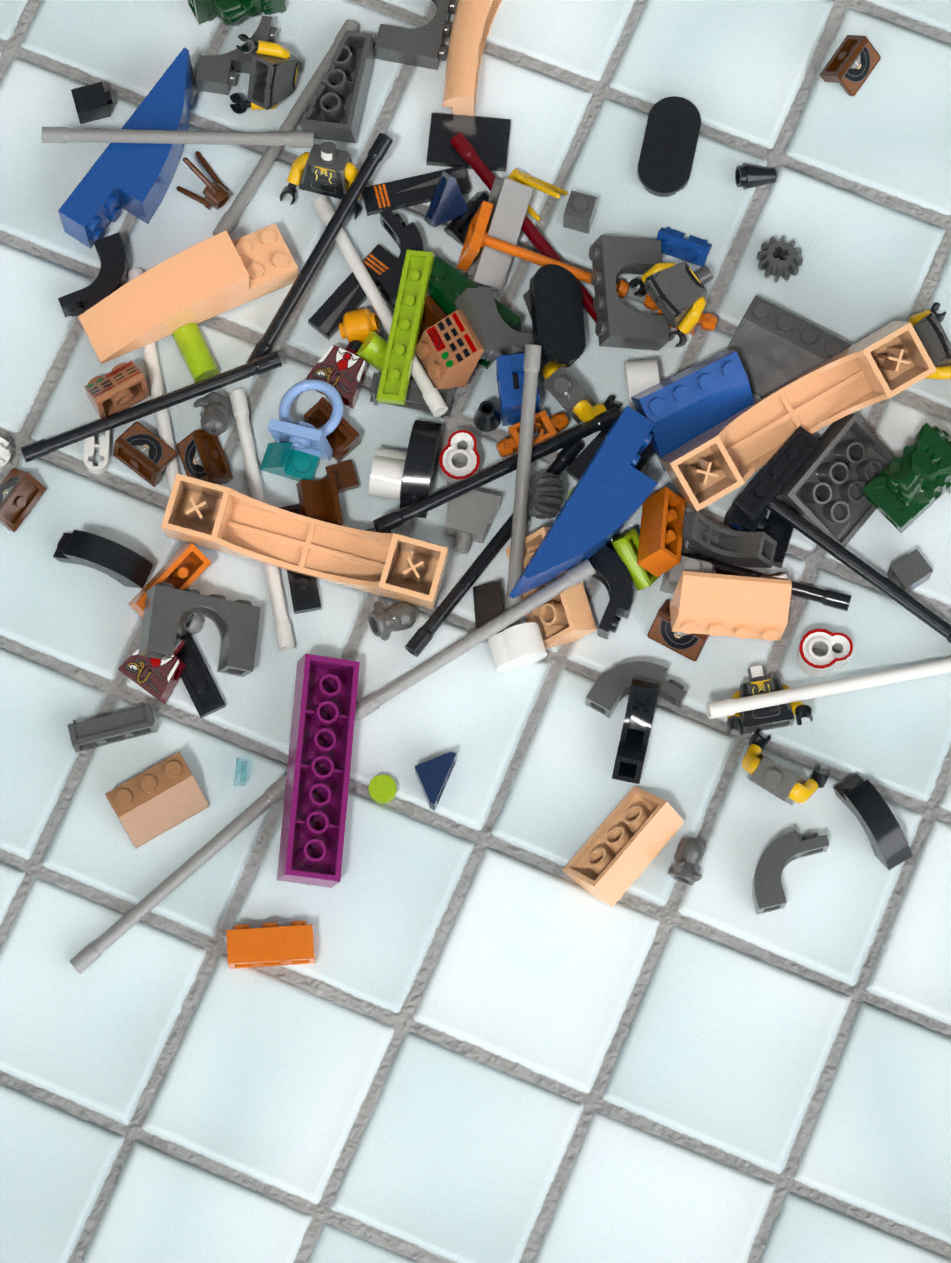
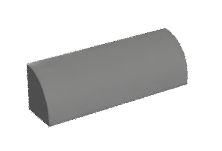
M507 178L494 180L488 202L493 204V208L485 230L489 236L514 245L517 244L533 188ZM487 246L480 247L479 253L466 271L465 277L479 287H490L491 290L502 291L513 256Z

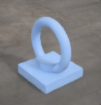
M308 379L298 382L289 388L282 397L279 405L280 420L271 418L268 430L276 443L291 442L293 443L294 450L330 461L333 450L326 436L337 428L342 419V398L336 388L325 381ZM309 390H317L325 393L330 398L332 414L323 426L316 428L303 421L292 422L290 406L299 394Z

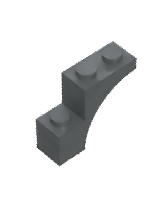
M262 15L258 28L250 38L253 42L262 40L276 43L278 29L273 25V18ZM237 48L221 55H200L196 74L197 90L229 95L230 87L236 84L237 72L250 74L252 54L256 53V51L253 50L249 54H243Z

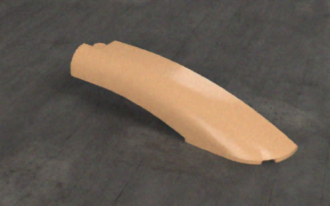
M458 0L449 40L442 102L443 107L453 109L454 115H475L478 75L483 50L491 25L503 0Z

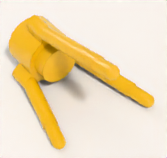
M517 168L508 177L510 180L531 188L533 187L557 199L560 198V194L568 195L566 190L534 178ZM528 205L527 212L536 221H540L539 215Z

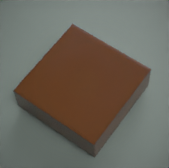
M352 460L325 467L326 473L335 474L338 493L359 488Z

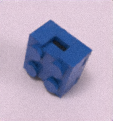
M524 353L502 355L497 357L496 377L502 426L514 425L521 420ZM537 387L535 413L540 412L539 387Z

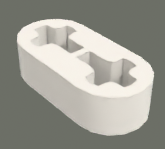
M110 430L102 433L103 436H100V444H96L94 436L85 439L84 463L87 470L92 474H102L109 468L111 450ZM95 451H99L100 458L103 460L98 463V466H94L93 462L90 461L95 459Z

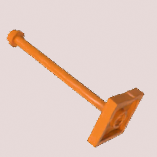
M486 201L481 203L470 221L456 268L467 271L479 253L480 247L487 246L539 266L548 264L559 265L570 271L576 279L592 284V273L489 236L485 230L493 204ZM621 278L616 282V291L619 298L624 299L629 283H626Z

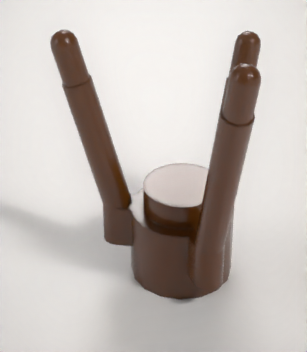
M199 151L195 153L214 182H211L187 157H184L183 162L206 185L203 190L205 199L180 186L176 188L177 191L203 204L208 210L212 207L216 210L223 207L231 194Z

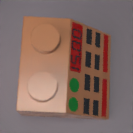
M462 310L454 311L426 329L416 346L417 356L421 359L437 390L465 387L484 352L482 344Z
M133 361L116 365L112 372L104 376H96L88 382V385L84 386L87 397L100 419L128 409L150 397L145 377Z

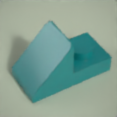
M291 442L268 443L260 470L295 481L314 480L320 463V457L294 450L293 443Z

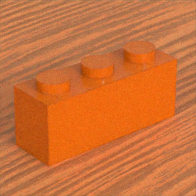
M667 487L646 499L642 504L637 564L656 577L670 570L681 561L685 500Z
M193 543L183 545L128 605L143 618L148 589L161 582L172 584L175 589H186L212 562Z
M307 921L290 922V926L280 927L278 923H264L261 925L262 928H250V925L240 924L234 925L233 930H226L227 957L230 969L315 964L314 929L312 924L307 925Z

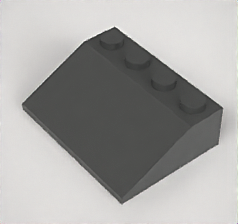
M755 295L727 349L737 352L747 374L752 393L763 398L852 345Z
M849 414L830 425L819 439L821 442L819 448L776 496L778 500L844 548L876 510L863 496L862 489L887 468L896 457L856 414Z

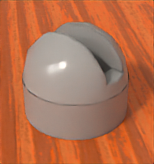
M185 613L181 618V627L185 633L195 635L202 630L203 619L199 613ZM195 616L190 627H187L186 625L191 617Z

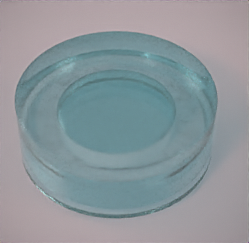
M237 758L234 786L244 787L246 784L247 759Z

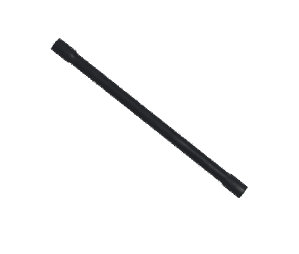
M383 133L378 134L363 165L246 363L271 353L275 341L376 167L390 148L393 140Z
M277 351L256 358L250 363L83 426L20 447L26 463L41 458L60 448L251 376L282 366Z
M615 406L596 415L585 423L533 446L531 463L593 433L611 427L621 414L619 408ZM518 454L402 509L394 510L373 520L376 531L387 533L403 525L404 522L517 470Z
M576 441L562 448L546 472L558 475L559 477L582 451L584 445L580 441ZM513 513L425 624L417 630L405 645V649L413 656L418 657L433 638L434 633L511 538Z
M776 497L766 507L945 637L951 644V624Z
M616 534V535L611 539V541H612L613 539H615L616 537L620 536L621 534ZM611 541L606 544L609 546H613ZM681 551L682 556L713 564L716 574L746 577L765 575V573ZM792 581L791 592L793 596L816 601L832 608L848 610L852 595Z

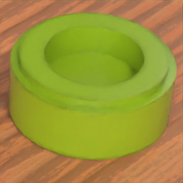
M377 775L369 783V795L374 802L387 804L395 798L397 787L395 781L390 776Z

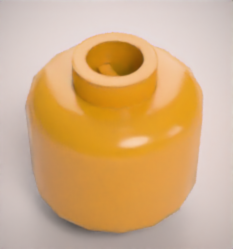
M368 308L346 312L343 316V323H339L342 339L347 338L348 342L357 340L363 343L370 331H375L377 334L381 333L377 313H372Z

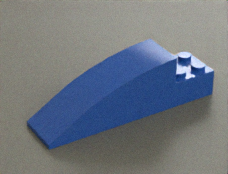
M184 47L121 129L188 131L193 69L187 48ZM110 143L58 210L65 233L91 249L94 241L104 238L109 224L117 221L121 215L122 208L146 224H149L173 180L182 156L184 144Z
M626 406L608 431L510 592L509 596L511 598H516L563 576L571 568L591 558L628 523L658 484L634 468L641 458L642 451L646 449L654 436L650 433L655 424L654 422Z

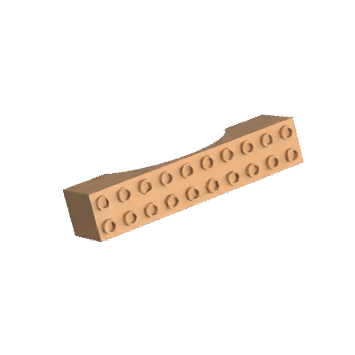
M895 320L661 457L660 461L680 497L685 500V505L695 511H699L745 484L757 470L774 456L799 426L813 434L853 412L890 399L937 370L911 322Z
M177 473L161 525L166 536L398 601H404L434 610L448 560V548L395 533L359 530L309 518L260 502L231 488Z

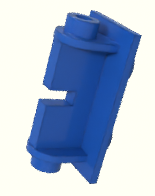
M668 226L666 229L661 227L656 240H661L663 254L701 267L705 265L712 247L708 240L691 235L689 239H685V233L671 229Z

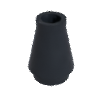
M743 163L742 166H737L735 170L736 186L743 187L746 190L765 184H773L776 182V170L774 167Z
M483 401L475 412L473 420L479 430L490 432L499 426L501 417L491 401Z

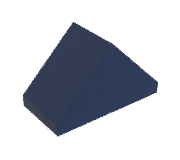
M443 170L424 218L432 227H437L469 212L455 177Z
M451 751L414 766L417 779L432 810L437 808L457 761V753Z

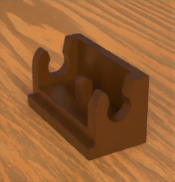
M322 397L319 402L304 414L305 420L303 422L320 428L329 420L332 414V405ZM343 417L337 428L326 436L333 450L332 457L338 463L361 444L360 434Z

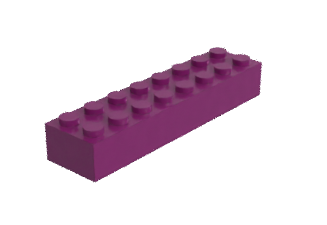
M305 654L297 661L277 871L278 881L332 888L341 880L360 662Z

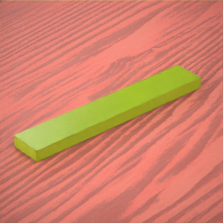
M406 250L376 397L380 403L405 405L434 261L433 252Z

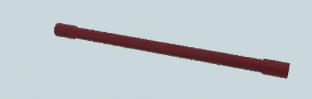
M462 132L456 134L450 140V144L462 159L470 165L491 192L494 180L497 179L496 176L480 158L476 149ZM525 214L521 230L541 255L565 263ZM577 279L582 291L583 308L596 323L597 315L593 308L594 299Z

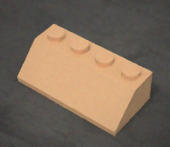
M542 527L525 537L522 573L550 527ZM510 547L506 549L508 559L510 558ZM550 581L540 587H537L527 593L522 594L521 601L528 598L529 596L536 593L537 591L544 588L553 581ZM583 582L568 588L526 615L528 622L538 623L545 649L578 641L597 630Z
M682 571L669 604L672 632L780 641L788 622L792 581Z
M634 786L562 870L596 899L613 907L649 863L659 854L671 837L677 833V830L683 825L684 821L667 801Z

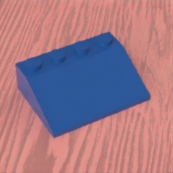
M728 349L631 397L637 412L655 423L650 431L654 435L651 439V444L659 461L661 457L755 403L747 374L736 351Z

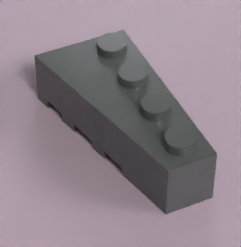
M346 30L331 59L332 63L327 73L325 72L321 79V85L316 95H313L309 103L310 107L306 115H303L299 122L302 131H313L315 139L349 143L357 142L375 59V41L372 33Z

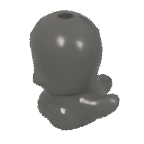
M211 392L194 402L195 408L201 407L200 423L202 429L213 436L221 435L228 428L227 407L229 400L218 392Z
M376 601L373 605V611L368 615V621L373 634L377 637L380 636L382 640L386 641L390 637V631H402L411 628L416 621V612L411 604L404 601L397 602L387 609H383L382 604Z
M691 836L681 839L674 855L676 863L668 870L667 874L673 879L688 885H693L699 881L702 875L698 874L697 866L705 853L703 843Z

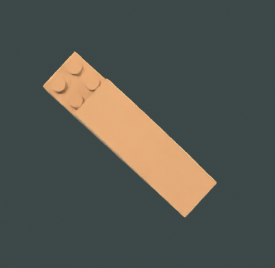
M275 223L234 241L231 240L226 230L174 255L129 281L78 316V319L100 364H103L170 336L178 328L186 324H198L293 284L298 276V267Z

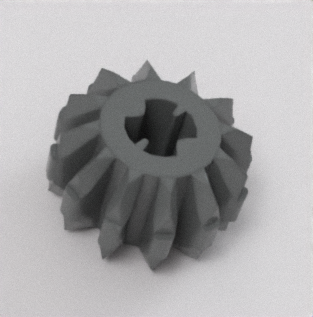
M783 235L780 241L777 242L772 236L769 244L765 242L761 244V251L757 253V259L760 261L758 269L765 270V279L773 275L776 283L782 276L787 282L790 279V274L795 276L798 274V267L802 266L803 259L799 257L802 252L801 248H794V240L786 243Z
M543 472L531 476L527 512H529L531 517L544 520L545 518H556L558 511L561 510L564 489H562L563 483L558 475Z

